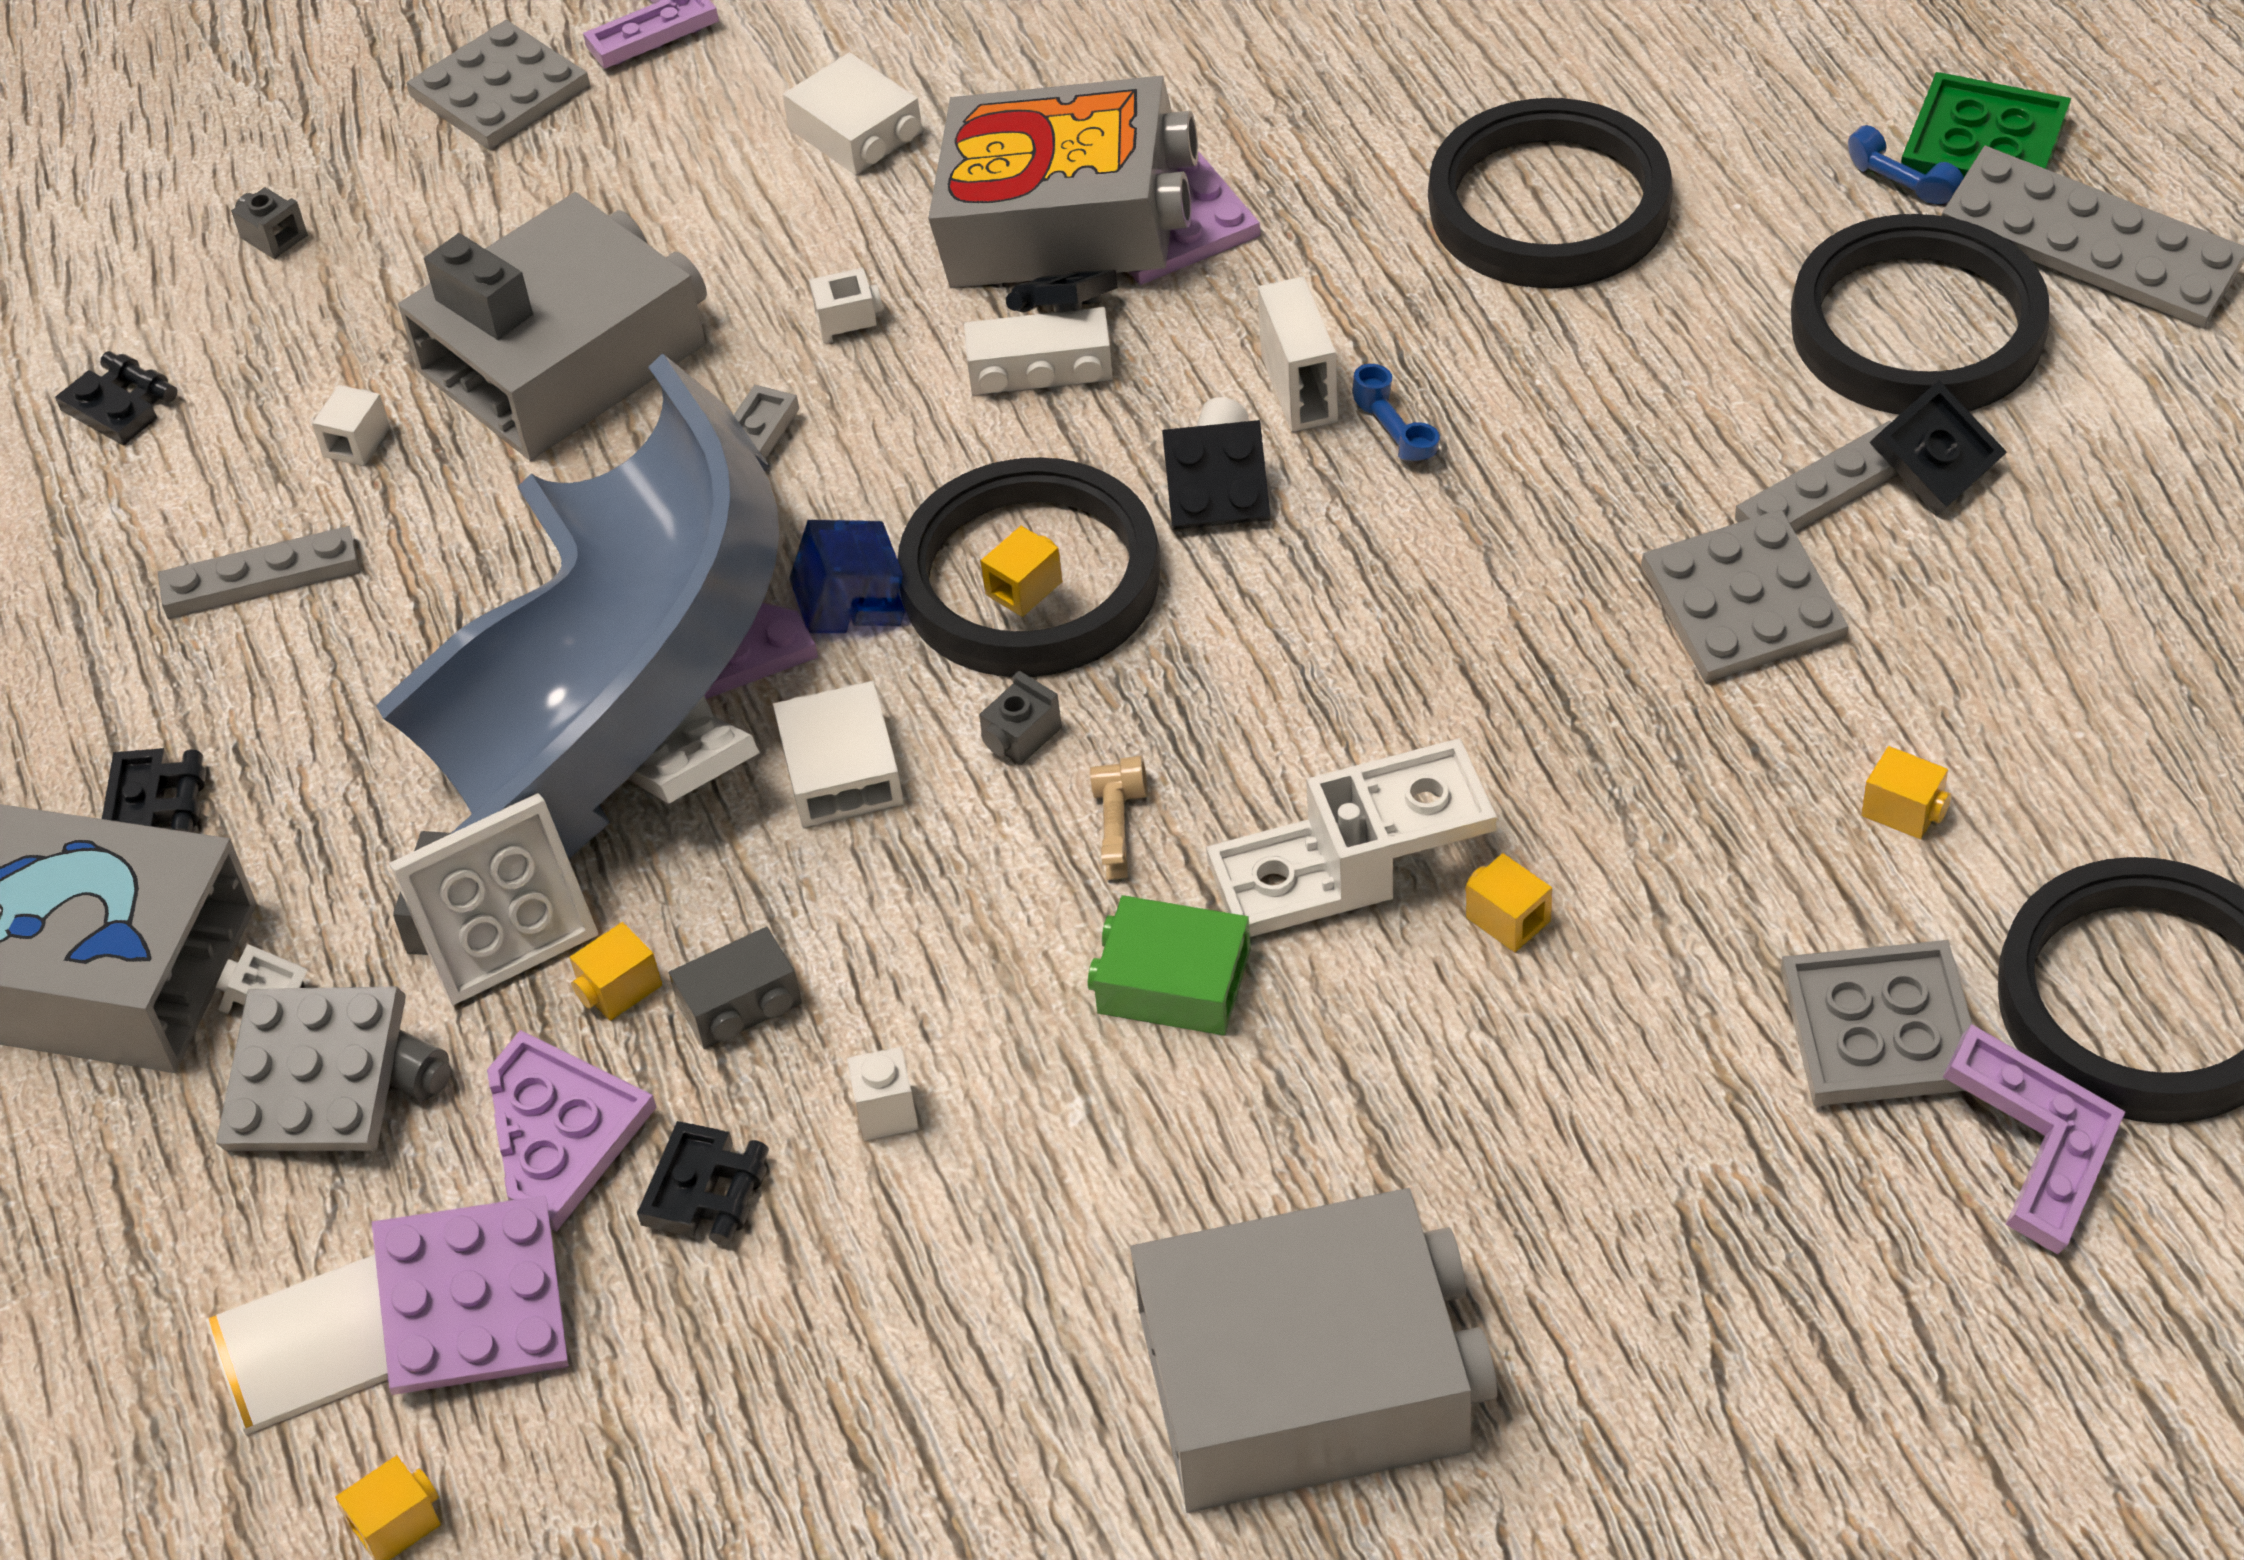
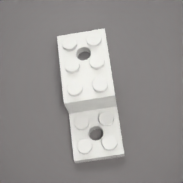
M703 696L677 728L627 780L663 801L671 803L759 754V750L751 734L714 717L705 696Z
M1461 738L1306 778L1308 820L1206 846V854L1227 913L1249 916L1250 937L1391 900L1393 899V858L1496 831L1497 817ZM1422 792H1431L1433 795L1440 797V799L1432 803H1421L1413 797ZM1273 873L1287 878L1279 885H1267L1260 881L1265 875Z

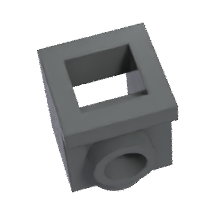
M266 187L255 194H243L237 200L235 208L231 210L240 238L273 259L308 236L298 202L293 198L287 201ZM278 225L283 228L282 231L274 235L272 229L274 226Z
M1018 671L1012 676L1013 684L979 714L981 737L985 745L995 754H1004L1022 765L1062 728L1058 694L1023 672Z

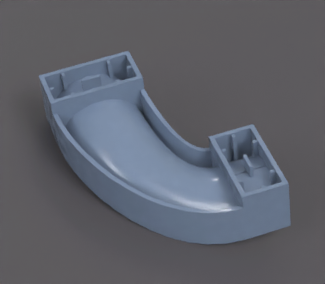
M664 354L660 355L648 366L662 388L663 403L661 414L652 434L633 456L613 470L589 480L558 483L541 479L531 473L517 486L561 556L559 572L539 588L483 614L462 627L376 705L385 721L404 733L433 760L467 804L471 815L450 834L539 793L545 800L566 855L570 859L610 823L600 804L654 753L709 690L746 636L766 596L776 564L779 541L777 505L769 479L765 474V471L770 466L728 406Z

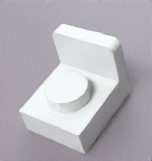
M247 944L239 962L228 959L215 989L225 993L218 1010L229 1014L234 1001L245 1005L248 989L300 988L308 969Z

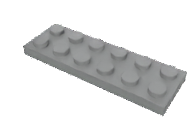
M1987 146L1983 147L1942 212V216L1964 220L1997 233L2016 245L2032 261L2203 329L2207 326L2244 263V246Z

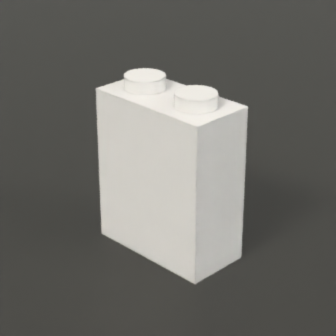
M850 52L782 94L788 128L855 175H858L923 133L918 98Z
M1302 276L1258 286L1261 357L1291 432L1337 423L1336 351L1305 277Z
M874 681L773 703L802 828L904 805L898 769Z

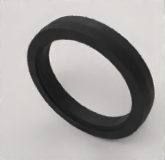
M1566 98L1526 99L1502 104L1483 111L1463 122L1445 138L1432 161L1428 183V203L1431 222L1440 242L1457 260L1467 267L1489 278L1513 285L1533 288H1566L1586 285L1615 276L1638 263L1656 246L1668 222L1672 203V176L1669 160L1659 141L1643 125L1631 117L1609 107L1582 100ZM1560 141L1593 147L1621 161L1637 178L1643 191V197L1635 211L1624 222L1602 235L1571 243L1538 244L1506 238L1480 225L1463 208L1457 195V189L1466 173L1475 164L1498 150L1523 143Z
M1898 214L1882 216L1853 224L1838 231L1820 243L1809 254L1798 273L1791 300L1792 336L1799 356L1815 377L1834 392L1857 404L1900 415L1940 380L1968 411H1973L1990 405L2012 393L2024 383L2035 369L2042 354L2049 330V295L2045 281L2031 259L2016 245L1991 230L1964 220L1938 215ZM1892 259H1929L1966 268L1994 284L2013 307L2018 327L2011 339L2001 349L1977 363L1952 370L1913 371L1874 362L1850 349L1829 328L1821 305L1825 296L1838 281L1861 267Z
M1044 457L1010 459L973 469L954 478L932 493L918 507L908 521L899 544L898 585L912 626L918 635L941 656L965 668L985 674L1012 677L1018 671H1021L1029 677L1046 676L1066 672L1096 661L1115 650L1136 632L1145 621L1157 596L1161 555L1155 527L1147 508L1139 497L1117 478L1092 466L1070 460ZM1034 502L1056 503L1091 513L1107 523L1120 536L1128 550L1129 562L1124 577L1114 592L1102 604L1071 622L1041 630L1007 631L973 623L949 609L938 598L929 582L930 571L936 554L956 530L984 513L1014 504Z
M2124 857L2101 860L2073 868L2050 880L2030 896L2012 922L2002 947L1998 967L1999 1008L2004 1026L2018 1051L2125 1111L2123 1118L2150 1123L2193 1122L2213 1118L2244 1105V1049L2221 1063L2185 1072L2144 1071L2111 1062L2081 1046L2054 1021L2039 995L2034 971L2035 961L2048 940L2061 928L2084 915L2117 907L2159 908L2186 915L2224 935L2244 954V889L2220 875L2190 864L2159 858Z

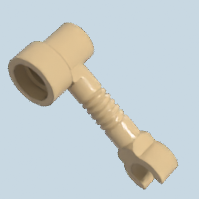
M1143 756L1121 758L1119 764L1090 767L1093 797H1103L1104 839L1102 840L1101 858L1102 865H1106V880L1128 878L1124 802L1127 799L1148 796L1147 774Z

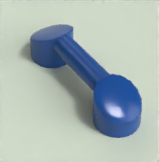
M1863 125L1849 136L1848 151L1851 160L1860 171L1864 172L1870 169L1914 190L1917 196L1927 203H1948L1964 179L1959 169L1947 162L1937 163L1925 175L1885 156L1884 154L1887 149L1885 138L1872 126Z
M1378 364L1359 366L1354 372L1353 398L1362 410L1374 414L1399 445L1398 457L1408 461H1420L1436 455L1440 439L1437 429L1422 422L1406 424L1389 403L1392 384L1391 372Z

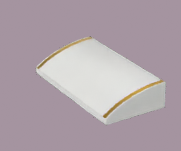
M375 1254L206 1319L231 1399L245 1435L388 1380Z

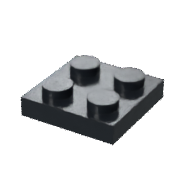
M1940 380L1869 442L1937 515L1945 510L2007 453Z
M1260 420L1162 430L1172 530L1270 520Z

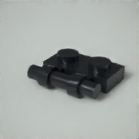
M1116 270L1080 271L1066 275L1042 276L1034 279L1032 282L1015 286L1006 297V305L1012 311L1023 313L1035 309L1038 305H1053L1054 312L1080 310L1083 304L1101 302V294L1118 288Z
M107 351L100 359V365L108 370L107 373L101 377L88 370L55 396V399L62 412L124 446L157 419L152 405L159 399L166 403L172 402L177 396V388L168 383L167 377L156 370L150 369L146 371L142 369L136 359L126 354L117 355ZM131 383L137 386L131 392L124 389Z
M164 748L113 752L102 819L158 828L159 824L171 823V830L192 832L193 827L199 822L201 806L197 802L198 792L204 788L206 770L202 766L203 754L198 750H186L183 753L182 762L169 763ZM165 788H177L176 798H163Z
M677 1121L637 1211L640 1225L694 1237L701 1219L712 1220L714 1225L709 1234V1239L717 1245L729 1246L735 1231L741 1230L745 1225L749 1215V1209L746 1205L753 1189L761 1186L767 1168L764 1162L769 1152L768 1146L760 1141L751 1140L748 1142L743 1154L730 1152L733 1142L729 1131ZM719 1176L732 1180L726 1196L712 1194Z

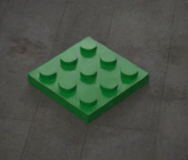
M1936 72L1903 152L1901 163L1926 175L1937 163L1947 162L1957 167L1963 177H1965L1983 147L1987 146L2048 170L2069 114L2071 98Z

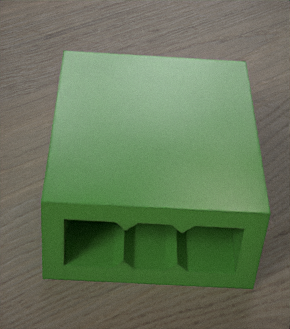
M1121 895L1115 916L1108 915L1104 922L1102 931V946L1104 950L1101 959L1093 958L1089 968L1087 986L1088 990L1095 991L1097 1014L1225 1036L1251 951L1249 916Z

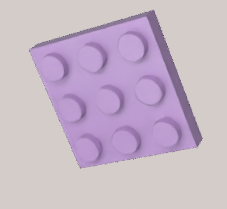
M546 1195L372 1221L391 1395L569 1367Z

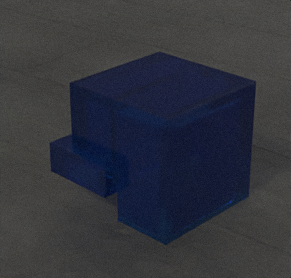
M807 520L789 580L809 633H846L850 620L853 626H901L905 609L898 590L903 573L883 521Z

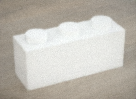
M1105 307L964 322L967 364L972 396L1113 380Z

